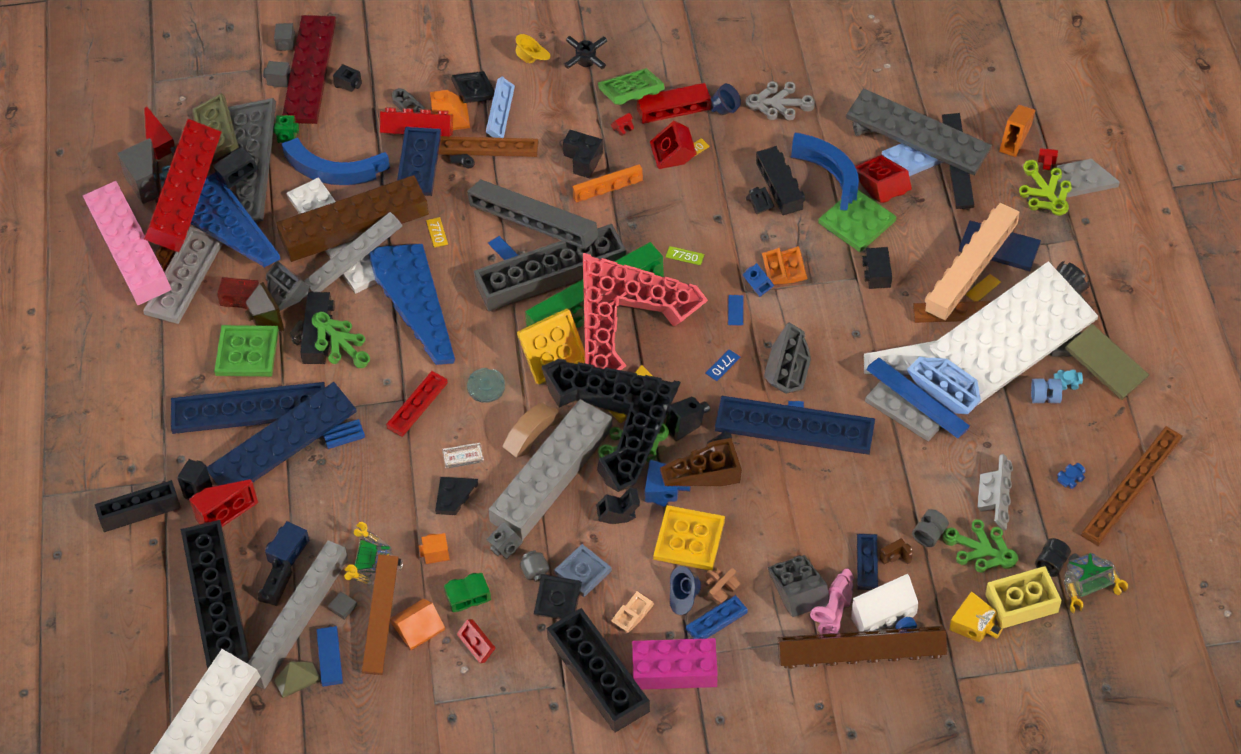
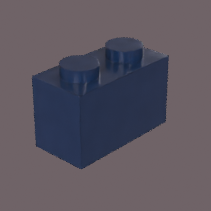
M286 521L283 527L281 526L278 529L273 541L269 542L265 548L268 562L272 563L274 559H277L278 563L282 565L284 560H286L292 566L310 541L307 530Z

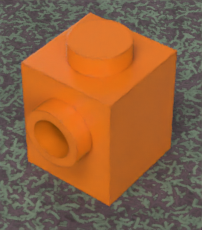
M445 533L429 534L421 537L423 545H419L420 557H425L426 564L450 560Z

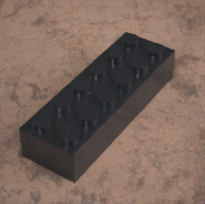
M582 608L546 628L548 641L614 733L650 712V700Z

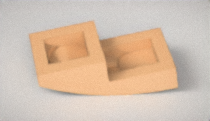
M636 591L627 605H623L611 622L629 633L644 618L654 603Z

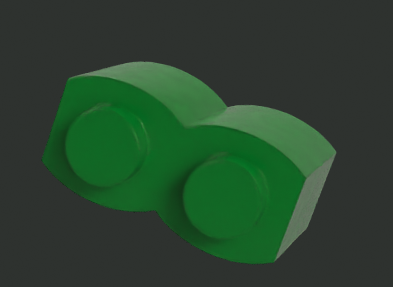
M471 573L464 579H452L444 585L445 595L452 612H460L471 606H478L491 600V593L483 573Z

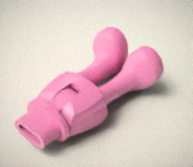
M844 569L842 574H838L828 590L830 599L827 606L814 607L810 613L814 621L820 622L818 626L820 634L838 633L840 629L843 608L850 606L853 594L852 582L854 577L849 569Z

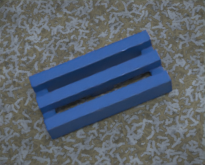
M359 419L338 425L323 435L328 449L365 438Z

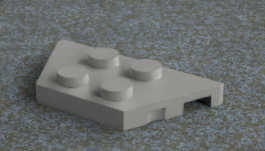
M1092 159L1057 165V168H1060L1062 171V178L1058 180L1054 193L1057 198L1061 191L1060 184L1065 180L1070 181L1072 190L1067 194V197L1119 187V180Z

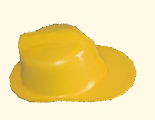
M525 34L516 36L517 46L515 51L520 59L526 63H534L537 59H550V53L534 38Z

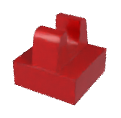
M630 112L611 124L614 131L617 130L621 136L626 134L624 127H627L629 131L634 129L633 117Z
M1040 148L1038 163H1043V170H1050L1051 164H1056L1058 150Z

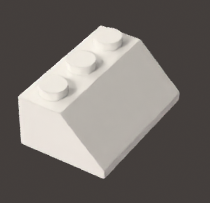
M909 575L901 576L853 598L851 619L858 631L891 628L899 620L905 617H914L917 614L918 600Z

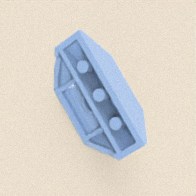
M919 357L907 369L919 388L953 413L969 414L981 401L977 379L948 359Z

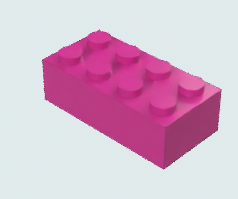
M716 638L632 641L633 678L642 690L717 687Z

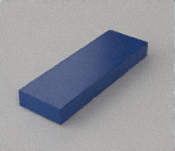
M735 595L686 625V630L693 639H707L747 614L748 609Z
M334 626L317 629L322 686L343 684L338 628Z

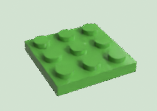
M647 68L598 82L599 89L614 104L618 105L624 104L631 99H641L644 95L658 94L661 90L665 89L664 83Z
M859 190L857 200H853L852 204H848L847 211L840 210V200L819 218L820 225L859 252H862L896 221V216Z
M222 325L214 370L215 376L272 377L279 332L278 326Z

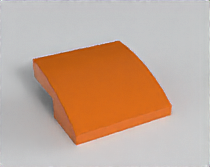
M799 246L782 252L780 248L762 253L767 276L774 285L795 283L808 279Z

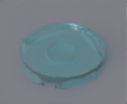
M481 368L469 376L467 390L474 400L489 403L502 396L505 391V379L498 370Z

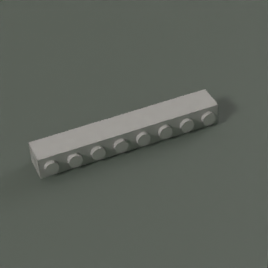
M329 540L326 542L247 663L256 668L261 676L255 684L256 686L263 689L267 687L348 561L345 547Z

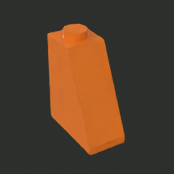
M1022 105L1017 106L1007 120L999 152L1017 157L1032 126L1035 109Z

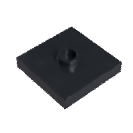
M484 71L452 75L451 80L463 103L493 100L495 91Z
M541 574L534 615L561 620L577 611L582 581Z

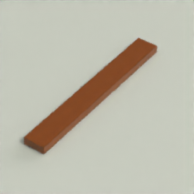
M1165 426L1082 531L1081 536L1099 546L1176 448L1183 435Z

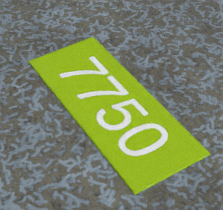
M669 246L666 258L701 265L705 254Z

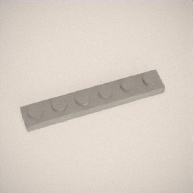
M389 212L304 281L311 286L312 292H321L399 230L402 224Z

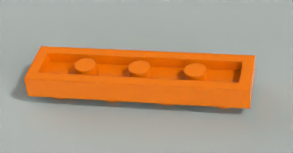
M638 164L572 186L573 198L575 202L584 201L588 198L643 181L642 167Z

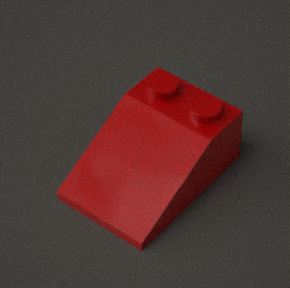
M883 155L855 165L859 182L870 196L880 203L888 202L891 198L902 196L907 191L912 190L908 170Z
M250 479L206 488L189 499L196 521L199 524L220 520L222 527L258 504L254 485Z

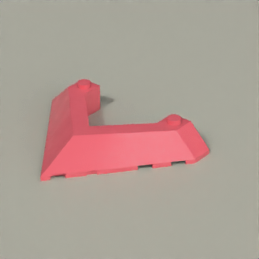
M583 253L585 364L601 369L606 367L622 370L626 367V364L615 351L614 340L617 330L618 317L616 316L618 305L662 312L674 327L708 301L697 285L685 284L676 279L657 276L652 272L627 265H619L617 262L595 258Z

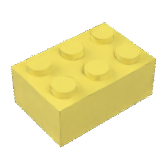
M1045 566L988 582L985 594L990 606L997 612L996 619L1001 628H1007L1058 613L1062 601Z

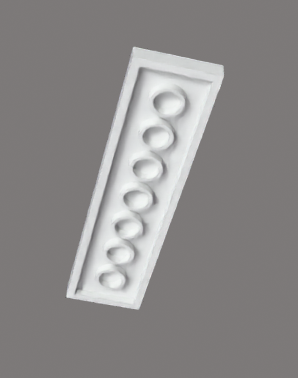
M319 177L287 192L288 199L299 214L336 202ZM353 241L325 251L332 259ZM368 254L342 274L355 294L377 283Z

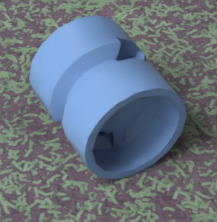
M1032 379V403H1045V401L1061 403V379H1049L1048 381H1045V379Z

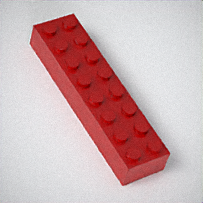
M187 119L144 240L180 252L220 139L221 131Z

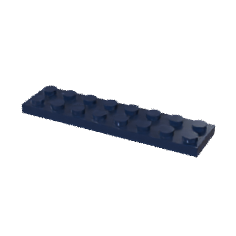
M325 382L171 398L172 434L271 424L325 388Z
M332 382L207 466L208 473L217 486L249 479L255 482L355 414L357 410L337 384Z
M721 396L715 431H728L730 434L870 455L875 418Z

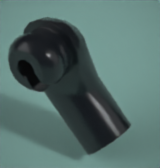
M468 154L450 155L451 164L460 163L468 169L475 165L474 159Z

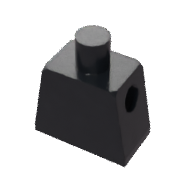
M689 397L669 405L665 425L669 430V434L676 442L702 425L704 414L710 411L709 404L706 401L699 403L695 397Z

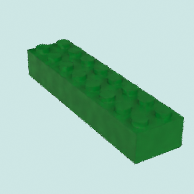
M651 242L615 261L619 265L631 266L664 277L663 255ZM583 279L526 310V327L565 309L570 310L576 328L583 326Z

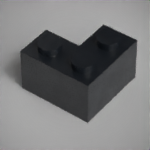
M573 130L568 131L563 141V154L565 157L573 159V174L590 179L603 155V139Z

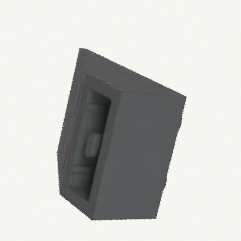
M805 555L796 556L791 560L767 567L783 604L792 617L810 612L817 606H827L829 602L827 584Z

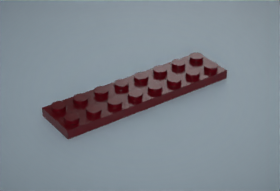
M301 16L282 116H294L296 123H318L336 25L335 16Z

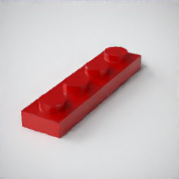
M431 371L386 424L387 429L403 437L448 384V380Z

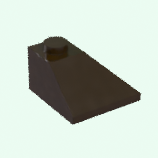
M262 282L246 301V316L249 321L253 320L256 326H278L279 331L282 332L284 331L279 307L264 282Z

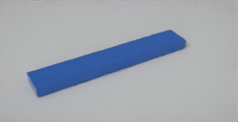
M878 357L868 365L867 371L957 439L968 431L970 425Z

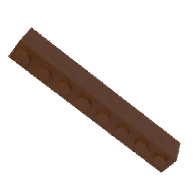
M943 626L778 637L779 663L784 668L792 669L796 668L797 665L816 667L820 663L835 666L838 665V662L858 664L859 661L867 660L868 663H877L880 659H888V661H900V658L919 660L922 656L937 659L941 658L942 655H947L946 629Z

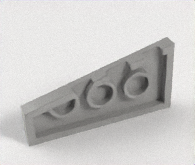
M882 381L865 397L866 403L928 442L940 429L939 424Z

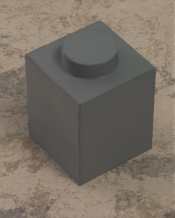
M293 23L276 24L274 34L276 51L294 50L295 31Z
M269 61L267 68H264L263 77L266 78L267 85L288 87L291 72L290 65L287 62Z

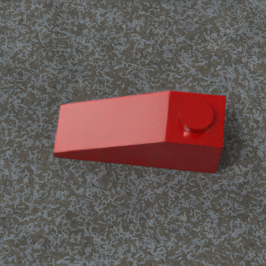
M145 107L146 140L151 139L156 158L159 160L171 153L170 148L174 147L175 143L151 110Z

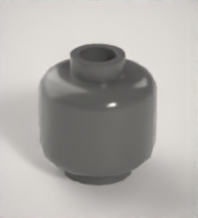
M534 550L522 556L520 567L527 580L538 582L541 579V574L545 575L549 571V565L543 553Z

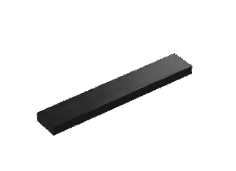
M960 113L942 114L943 124L963 132ZM949 165L956 209L974 208L970 174Z

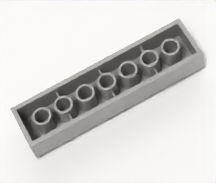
M580 399L489 508L490 522L497 527L504 522L523 541L610 434L612 417Z

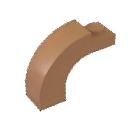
M544 403L537 404L517 421L502 447L516 458L528 455L537 436L547 427L560 424L564 416L554 407H548Z

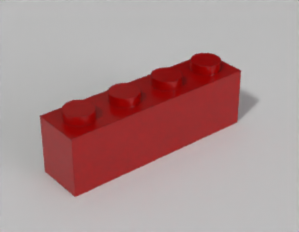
M705 83L661 91L654 95H644L643 98L637 100V110L642 124L711 110V97Z
M385 107V110L380 111V133L404 134L405 127L441 129V136L450 137L453 135V114H448V110H438V113H431L430 109H420V112H413L412 108H403V111H396L394 107Z

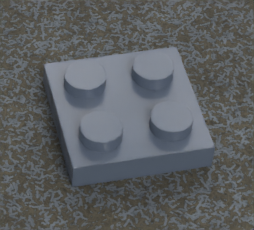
M583 544L554 569V573L558 577L581 580L580 595L583 597L612 572L611 566Z

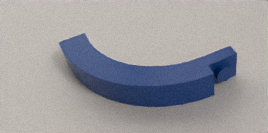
M794 133L791 158L813 162L832 173L842 189L840 210L847 211L848 204H852L853 200H857L859 178L853 162L840 149L822 139L806 134Z
M299 138L282 143L284 156L293 168L310 179L314 180L319 177L321 182L326 184L355 185L376 180V173L390 168L389 157L386 152L356 162H334L322 159L309 152L302 145Z

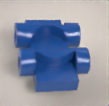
M1076 463L1074 466L1069 464L1065 468L1066 472L1061 470L1057 474L1058 482L1065 488L1069 486L1073 489L1077 485L1075 480L1082 482L1085 479L1083 474L1086 470L1080 463Z

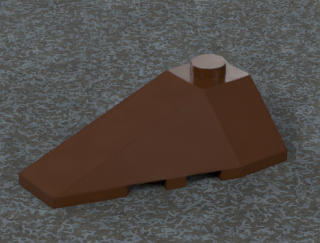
M732 438L712 441L706 447L692 451L685 458H678L660 467V472L665 486L721 487L740 483L742 468Z

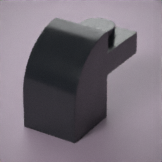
M630 487L621 497L606 494L596 504L598 521L608 524H619L636 518L635 510L640 506L638 490Z

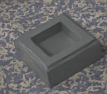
M340 592L328 605V609L345 620L357 606V602Z

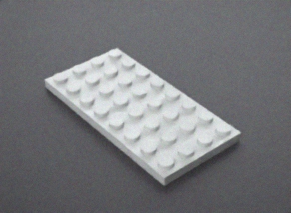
M1048 261L931 344L929 349L937 358L950 360L977 379L981 398L980 404L1097 320L1098 315Z

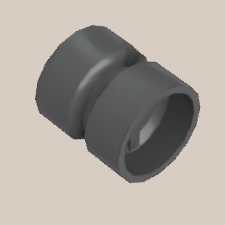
M928 509L921 518V522L912 531L914 539L925 547H934L940 535L948 527V519L939 511Z

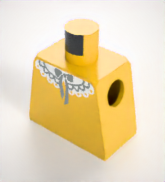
M971 592L952 617L949 630L974 641L981 642L986 634L997 639L1003 628L994 624L997 612Z

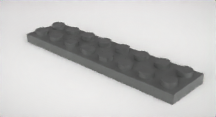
M864 88L846 114V118L974 176L992 146Z

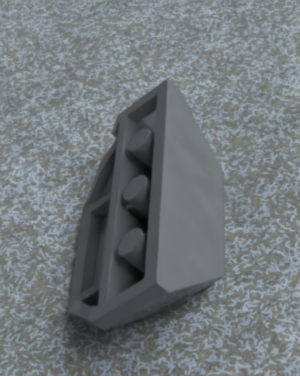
M276 261L266 274V287L280 311L300 302L302 298L306 297L311 287L279 261Z
M790 322L786 324L772 345L764 377L772 386L786 394L800 391L804 388L811 361L808 344L804 338L806 337L805 332Z

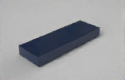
M857 534V590H873L878 587L877 534Z

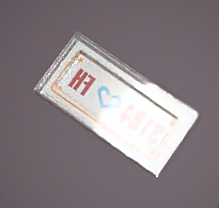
M481 443L442 449L445 469L484 462Z

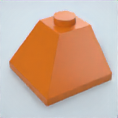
M449 90L430 92L432 113H438V110H448V114H453V130L470 128L467 103H463L460 96Z

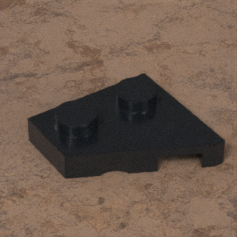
M440 477L435 509L436 514L456 515L461 509V505L468 500L469 494L474 487H478V479Z

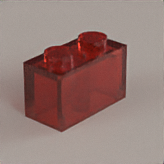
M222 277L217 293L220 306L247 309L246 301L258 287L259 280Z

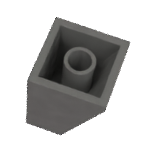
M149 138L117 153L124 177L142 204L159 197L158 162L151 139Z

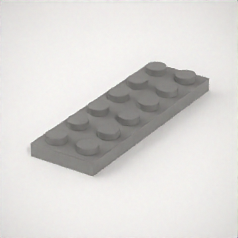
M190 227L180 252L175 253L165 271L172 290L149 300L143 310L144 314L179 324L223 243L198 228Z

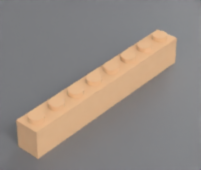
M999 203L996 209L993 208L991 210L989 218L982 222L980 230L972 235L971 242L969 244L966 243L961 255L955 257L952 267L947 268L942 280L937 281L933 292L927 294L925 298V311L943 320L948 318L1018 224L1019 211L1002 203Z

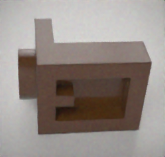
M900 538L881 549L880 560L885 565L888 562H895L901 556L909 564L912 561L913 550L908 543H905Z

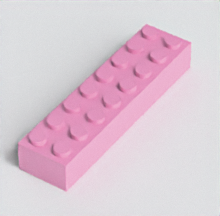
M117 181L83 195L88 209L137 305L172 290L147 240H144L145 235Z

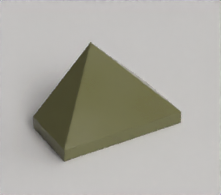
M290 661L274 681L282 697L285 698L321 681V678L312 662Z

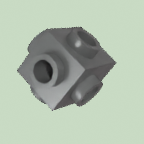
M504 522L486 539L492 545L490 550L495 555L499 556L501 554L506 559L523 543L520 537Z

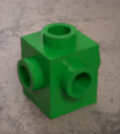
M288 115L276 116L273 134H276L277 142L284 143L295 139L296 134L299 133V124L295 122V117Z

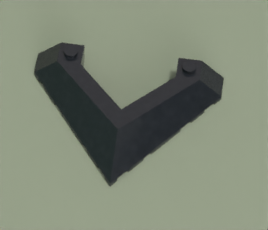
M557 359L543 365L542 371L549 393L559 408L581 399L590 405L628 415L617 450L599 459L597 471L605 484L617 492L635 485L668 413L669 405L672 404L681 382L675 380L673 382L664 381L659 377L637 375V373L606 367L605 369L595 368L593 365L578 362V364L566 362L564 359Z

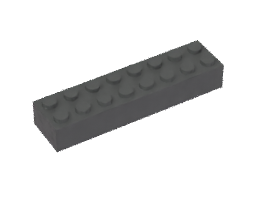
M613 224L597 228L599 237L586 249L565 241H559L475 270V284L488 311L582 280L583 253L614 262L626 256V249Z

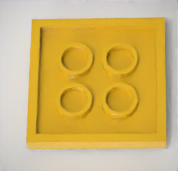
M569 309L562 310L517 331L534 380L538 385L546 381L542 371L543 365L557 359H564L566 362L578 364V362L585 363V350Z
M667 505L653 560L713 571L725 516Z

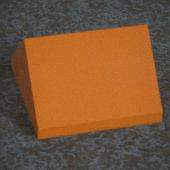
M424 598L390 619V623L410 650L445 630V626L433 603Z

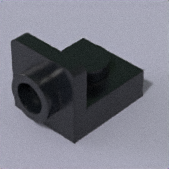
M755 187L746 196V200L751 201L756 214L774 207L766 187L761 189Z

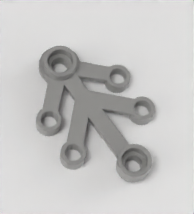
M774 81L769 82L767 88L761 93L751 94L746 98V105L750 110H760L769 120L777 118V111L784 115L785 119L793 120L795 118V110L792 108L787 109L784 106H800L803 111L808 112L814 109L815 104L814 99L810 95H806L802 99H785L784 97L788 94L795 92V84L793 82H787L785 88L772 98L766 97L771 93L777 92L778 84Z

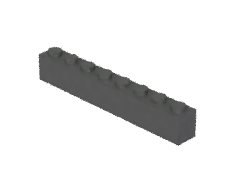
M480 179L467 191L470 206L580 248L586 249L599 237L596 222Z

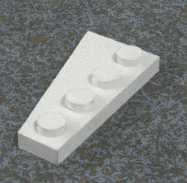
M936 341L864 354V374H871L866 369L870 363L879 357L902 375H910L907 369L919 357L937 358L929 349L930 345Z

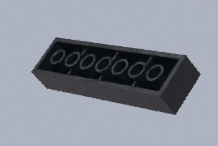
M216 520L180 529L207 669L221 649L248 663L250 657L221 521Z

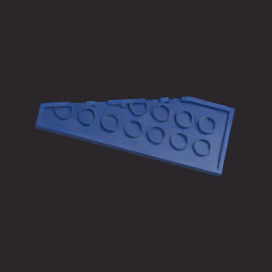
M216 173L207 176L190 224L263 267L280 260L279 253L232 191L220 181Z

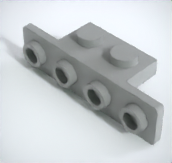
M1004 454L999 455L998 471L980 474L978 509L980 511L995 509V522L1002 530H1007V522H1009L1008 506L1011 503L1009 492L1012 487L1011 472L1013 471V465Z

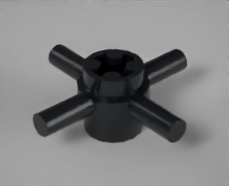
M571 36L566 38V42L576 49V56L564 63L567 69L576 63L582 67H590L595 64L600 69L605 68L606 64L596 57V49L607 42L606 37L603 36L594 43L588 40L577 42Z

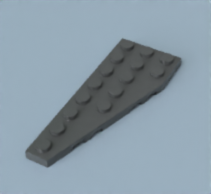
M274 98L228 107L238 147H243L253 156L259 169L236 184V192L240 203L254 222H261L264 218L276 110ZM235 149V150L229 152L228 155H230L231 153H233V152L236 151L237 149Z

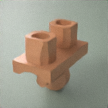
M732 567L720 579L721 570L717 569L715 572L708 570L705 574L708 579L705 585L707 587L711 584L715 586L704 598L707 601L712 599L718 605L722 604L728 595L721 587L725 585L733 592L741 584L734 576L737 571Z

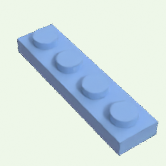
M504 77L497 79L486 133L493 138H504L515 85Z

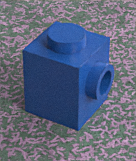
M757 263L749 267L742 274L759 297L774 287V284Z

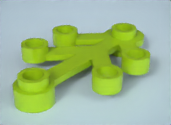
M1034 160L1026 161L1023 165L1024 173L1032 176L1041 189L1023 185L1019 188L1020 196L1026 198L1032 195L1045 197L1050 200V202L1031 198L1028 202L1029 208L1031 210L1039 208L1050 209L1057 216L1066 214L1069 210V205L1065 200L1067 194L1072 190L1071 182L1067 180L1061 182V191L1057 198L1054 193L1058 180L1062 178L1061 169L1054 168L1051 170V179L1048 186L1038 172V163Z

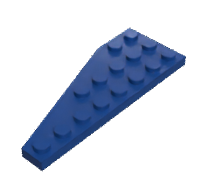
M423 244L376 247L368 254L375 281L378 285L382 286L384 294L392 300L394 308L407 326L412 328L417 340L420 339L424 345V350L435 365L453 364L455 357Z

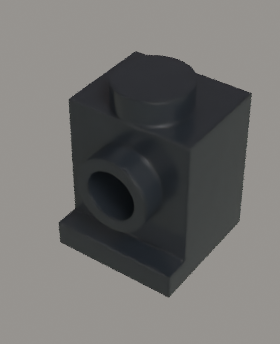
M344 64L333 75L336 88L341 87L353 92L355 88L359 89L362 84L360 71Z

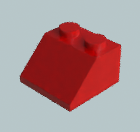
M672 121L650 141L657 168L659 169L685 165L697 154L689 127L677 121Z

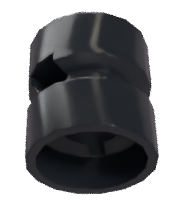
M1048 539L1042 549V553L1039 554L1035 561L1036 568L1045 566L1051 577L1058 576L1071 553L1070 547L1059 539Z

